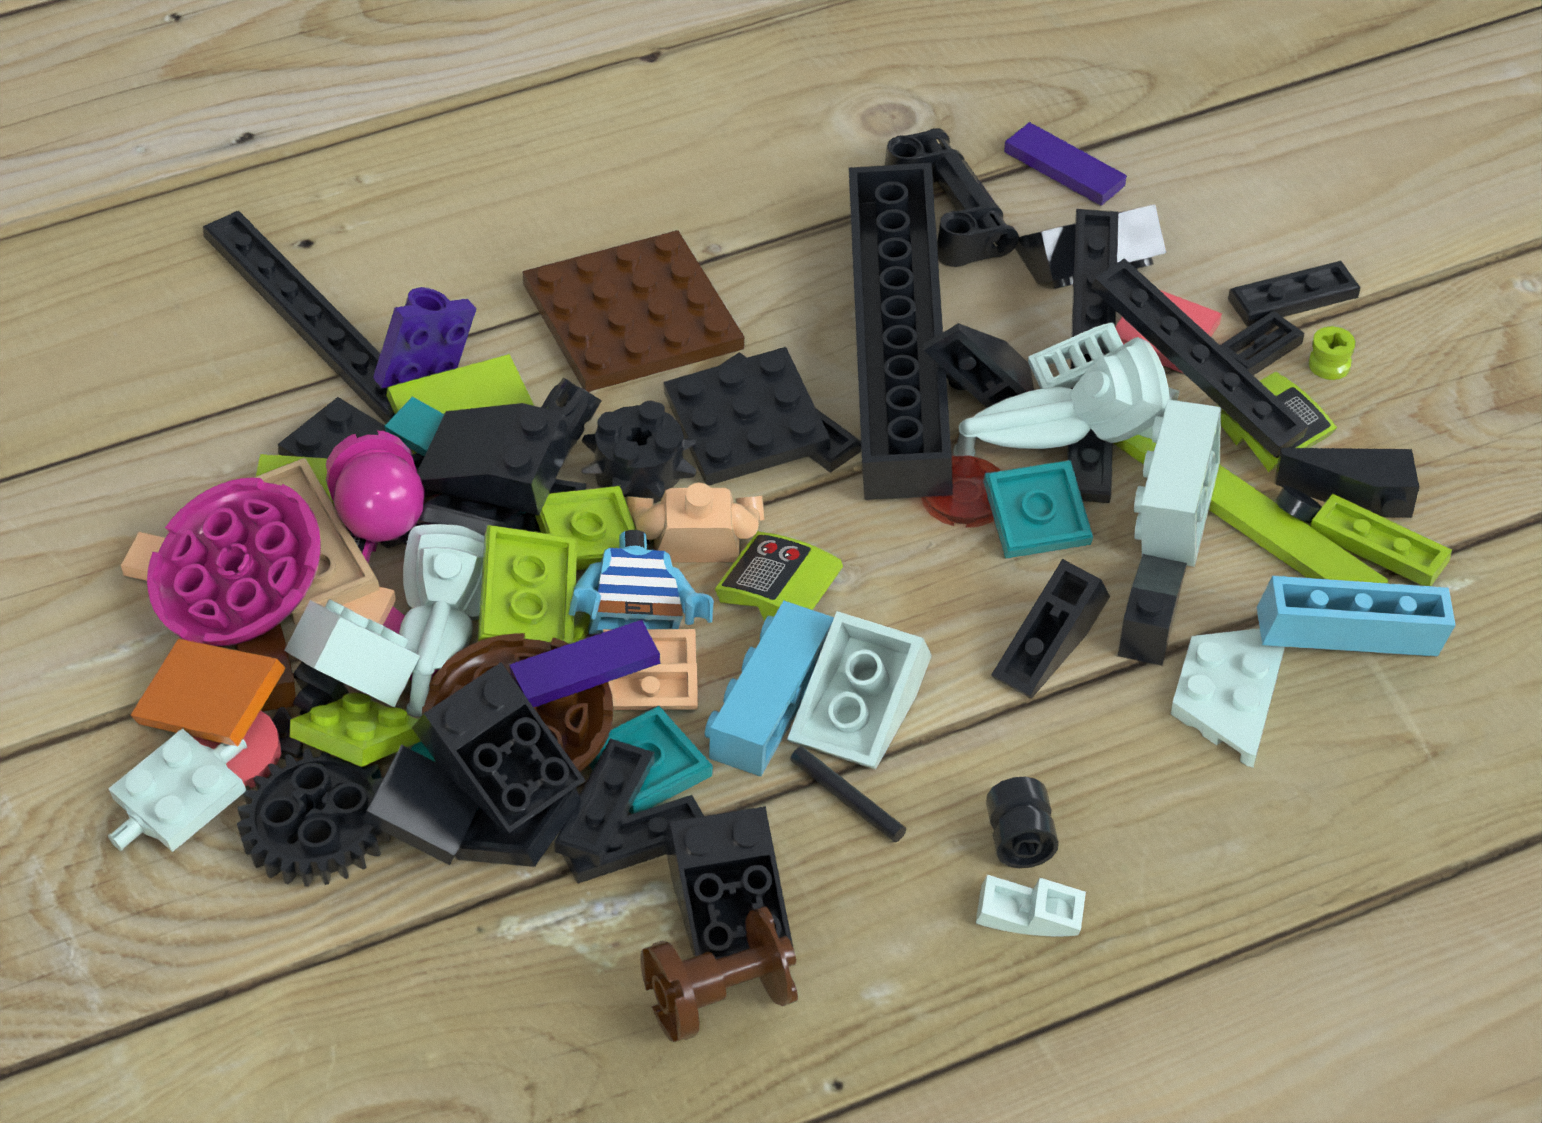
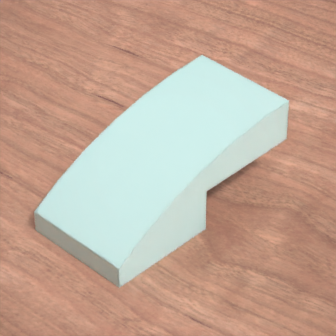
M987 875L981 885L975 924L1027 935L1078 936L1081 931L1086 892L1043 878H1039L1033 889Z

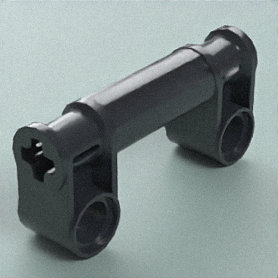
M933 128L907 136H896L888 141L885 165L931 163L933 183H939L958 210L945 213L940 220L937 251L938 260L947 266L961 267L976 261L1000 258L1013 251L1019 241L1018 232L1013 226L1005 223L1003 211L992 199L960 151L950 146V137L945 130Z

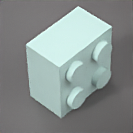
M330 599L325 607L311 600L309 601L284 650L312 668L395 707L420 658L418 654L406 648L409 639Z

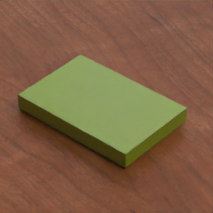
M510 354L397 384L387 389V398L395 414L412 396L443 414L446 411L518 403L534 406Z
M487 525L484 535L478 641L499 635L525 633L526 639L551 642L553 637L569 644L573 643L574 616L569 615L574 587L576 586L578 538Z

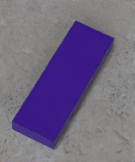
M1031 122L1027 123L1005 141V153L1100 206L1105 204L1126 185L1127 175Z
M641 619L510 664V675L531 705L536 707L660 664V653Z

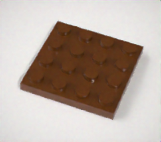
M678 230L523 271L524 287L582 388L588 392L744 349L745 337Z

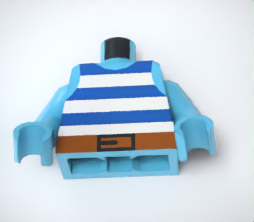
M628 530L619 535L620 548L605 549L601 562L589 565L574 587L569 615L575 616L576 611L588 613L590 615L589 634L603 633V629H615L641 619L647 629H679L683 613L685 614L686 625L693 624L695 617L704 618L710 623L713 621L714 601L707 594L695 592L682 572L672 566L669 553L659 550H647V540L644 532Z

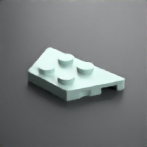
M1260 628L1192 636L1173 699L1171 715L1187 726L1197 728L1203 737L1215 745L1222 741L1241 753L1240 762L1246 766L1254 767L1285 647L1262 645Z

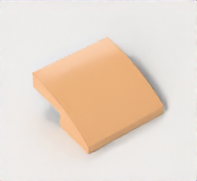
M603 629V632H606V631H609V630H612V629ZM647 629L660 653V664L609 681L613 699V710H651L657 706H660L663 710H698L695 629Z

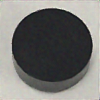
M1283 486L1276 498L1277 505L1280 508L1308 523L1312 522V519L1322 508L1313 498L1290 486Z

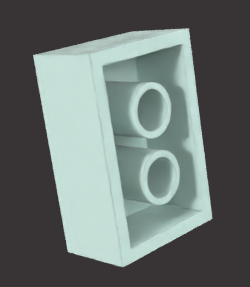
M1168 399L1164 416H1156L1152 432V442L1156 443L1154 451H1147L1143 477H1146L1147 481L1145 487L1138 486L1134 502V512L1139 513L1136 520L1134 537L1136 540H1141L1142 555L1146 554L1185 562L1187 566L1195 567L1220 464L1221 407Z

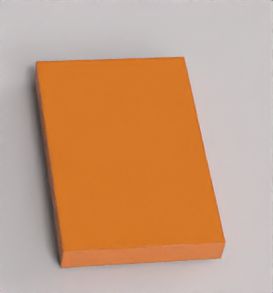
M178 639L130 716L139 725L175 733L183 728L193 737L238 747L286 668L277 658Z

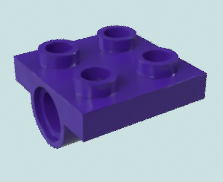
M418 287L410 290L405 306L394 308L373 376L374 380L381 388H386L458 368L476 313V307L469 299L450 301L444 294L434 289Z

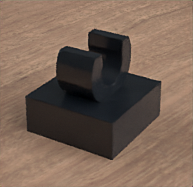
M303 661L300 662L293 673L294 679L302 689L293 703L294 706L302 709L300 715L310 712L313 707L325 706L340 700L349 693L343 682L312 668Z

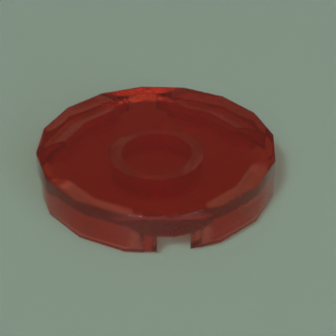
M970 455L952 456L953 495L921 497L922 504L931 516L944 524L954 526V523L966 524V528H972L992 523L994 517L983 479L986 473L1001 470L985 459Z

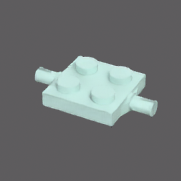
M183 728L108 788L113 800L124 808L129 815V819L108 835L109 840L119 851H122L123 848L143 833L157 838L172 852L247 791L242 779L226 765L238 753L247 748L246 742L242 740L238 747L221 743L215 749L201 745Z

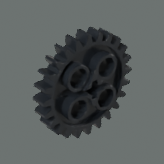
M308 748L304 750L303 760L296 761L290 754L285 755L287 766L281 769L270 763L268 765L271 774L269 778L255 776L253 778L257 790H247L243 793L246 805L238 806L237 810L241 821L237 822V827L246 855H251L256 868L265 866L269 878L282 872L285 884L289 885L297 875H301L304 886L309 887L313 877L320 875L323 883L329 885L331 873L337 871L344 879L349 878L348 866L354 864L363 870L367 868L364 855L368 854L379 857L381 852L378 842H390L391 840L389 834L362 821L384 777H381L377 764L370 767L368 765L361 767L339 757L333 758L331 754L325 751L321 752L320 757L313 758L312 752Z

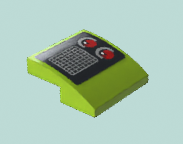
M1275 371L1260 380L1266 388L1309 426L1305 436L1289 448H1310L1329 437L1337 429V426L1320 406L1301 388ZM1221 408V426L1234 444L1238 445L1245 441L1268 472L1277 468L1279 455L1274 457Z
M757 531L716 586L715 591L720 603L758 607L763 621H765L769 615L775 616L783 601L813 610L843 568L841 559L808 543L782 535Z

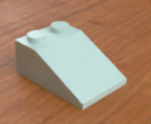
M837 611L787 740L791 743L876 770L917 696L932 655L924 638Z

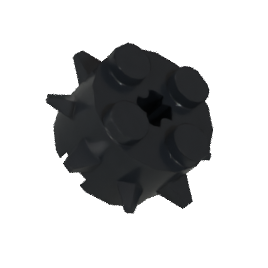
M645 401L641 405L622 407L613 412L602 413L597 421L596 433L586 434L582 438V443L595 453V461L582 468V473L595 474L597 485L600 488L620 486L624 497L653 498L654 504L661 501L665 490L673 488L680 479L692 478L697 473V470L683 458V451L697 443L696 439L684 438L681 425L671 414L665 412V407L661 403L655 401Z

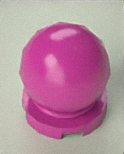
M377 431L378 435H365L359 438L356 437V434L350 435L334 447L326 460V483L331 498L334 501L338 518L354 536L374 543L397 540L411 530L423 512L424 488L421 478L417 474L409 448L399 437L385 431Z

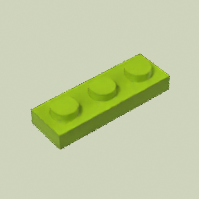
M1334 494L1326 501L1311 523L1313 529L1338 546L1422 586H1432L1449 563L1452 549Z

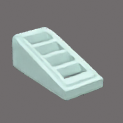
M1111 322L1092 328L1028 357V363L1040 389L1048 387L1072 388L1096 362L1103 357H1108L1121 347L1123 343L1114 324ZM1089 353L1092 361L1086 362L1083 355ZM1070 358L1072 359V362L1075 366V368L1071 370L1069 369L1068 364L1066 362V360ZM1055 363L1060 375L1053 377L1048 365Z

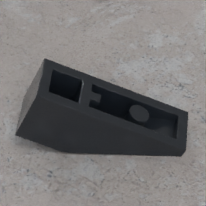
M958 323L923 344V350L986 408L1007 398L1034 390L1029 363L1005 340Z
M1280 449L1275 474L1276 485L1280 487L1290 486L1309 497L1326 502L1334 494L1381 517H1413L1419 491V482L1412 449Z
M1146 554L1142 555L1123 619L1118 657L1163 666L1187 563Z
M1062 559L991 674L992 677L1032 699L1085 638L1110 598L1102 579Z

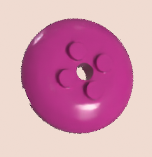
M251 477L231 480L216 485L188 502L167 524L165 528L169 533L158 553L152 552L149 561L147 588L151 605L158 618L170 631L184 640L221 647L236 645L257 638L273 629L288 617L299 605L312 585L321 554L320 531L315 515L305 500L285 484L280 486L266 483L261 478Z

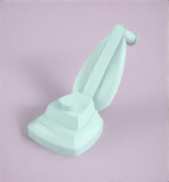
M1139 337L1133 338L1108 357H1103L1081 377L1073 389L1048 387L1028 391L998 402L977 413L974 417L963 420L959 425L960 433L958 442L953 450V455L958 461H971L975 456L974 446L976 438L1003 447L1046 449L1074 444L1084 438L1090 429L1095 432L1097 437L1109 443L1127 440L1153 426L1156 416H1164L1167 400H1170L1168 383L1161 361L1148 341Z
M446 524L420 525L413 527L408 536L403 565V585L410 610L401 622L399 634L409 639L406 648L420 656L412 672L410 702L406 708L407 713L412 716H422V706H424L430 690L429 683L431 682V674L434 673V669H441L448 659L468 647L473 632L472 621L479 619L484 536L463 526Z

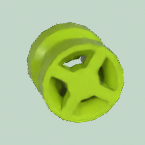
M1328 326L1318 329L1314 334L1313 350L1310 353L1308 363L1310 370L1322 379L1338 380L1345 377L1350 372L1351 356L1354 353L1356 343L1354 336L1341 327Z

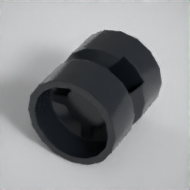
M1024 776L1003 780L991 788L987 794L986 805L990 824L994 829L992 835L996 854L1000 862L1008 867L1021 869L1032 868L1050 860L1058 851L1059 842L1055 823L1051 817L1052 810L1045 785L1035 778Z

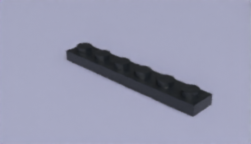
M1125 258L1095 277L1091 289L1274 457L1280 454L1281 448H1289L1305 436L1309 426Z

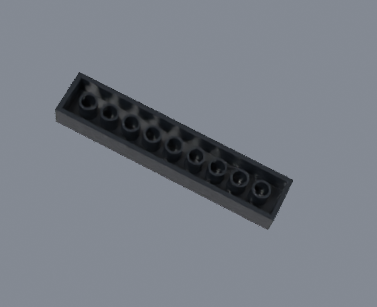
M932 164L849 167L864 500L953 495L946 371L923 350V344L943 333Z

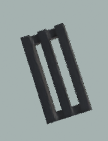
M1272 311L1220 346L1254 376L1303 344L1304 332L1275 311ZM1276 326L1279 327L1277 330L1270 333L1269 335H1265L1267 332H1269ZM1254 341V344L1252 346H1250L1240 354L1236 353Z

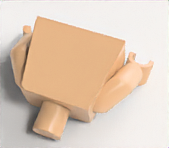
M700 482L693 483L688 488H669L665 490L660 504H655L654 506L653 498L627 496V506L636 530L644 532L647 540H653L654 550L669 553L672 563L735 562L740 555L739 538L749 539L753 537L758 530L759 522L765 520L763 496L736 498V503H734L730 489L710 488L707 484Z

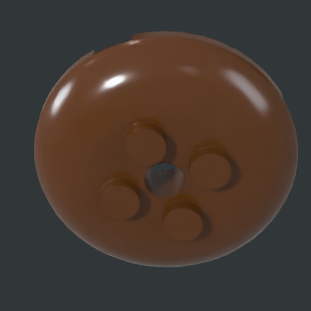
M525 633L499 635L478 641L456 653L436 672L429 683L430 690L425 704L422 706V715L500 662L510 674V664L560 648L569 643L553 637L551 642L526 639ZM608 682L534 707L579 772L585 769L601 751L612 727L613 699Z

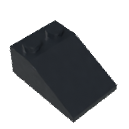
M524 403L446 411L417 471L423 488L540 515L571 446L564 412Z

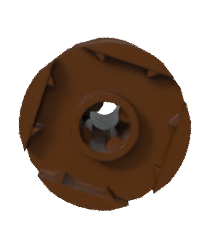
M766 906L751 910L746 917V934L749 949L717 960L711 952L681 960L674 947L664 940L642 949L640 963L646 991L654 989L658 1004L652 1006L659 1025L670 1041L676 1042L695 1037L699 1032V1008L725 1000L726 988L758 977L769 997L777 1005L785 1006L797 1002L798 993L789 970L790 966L796 964L794 948L787 936L778 937L772 915Z

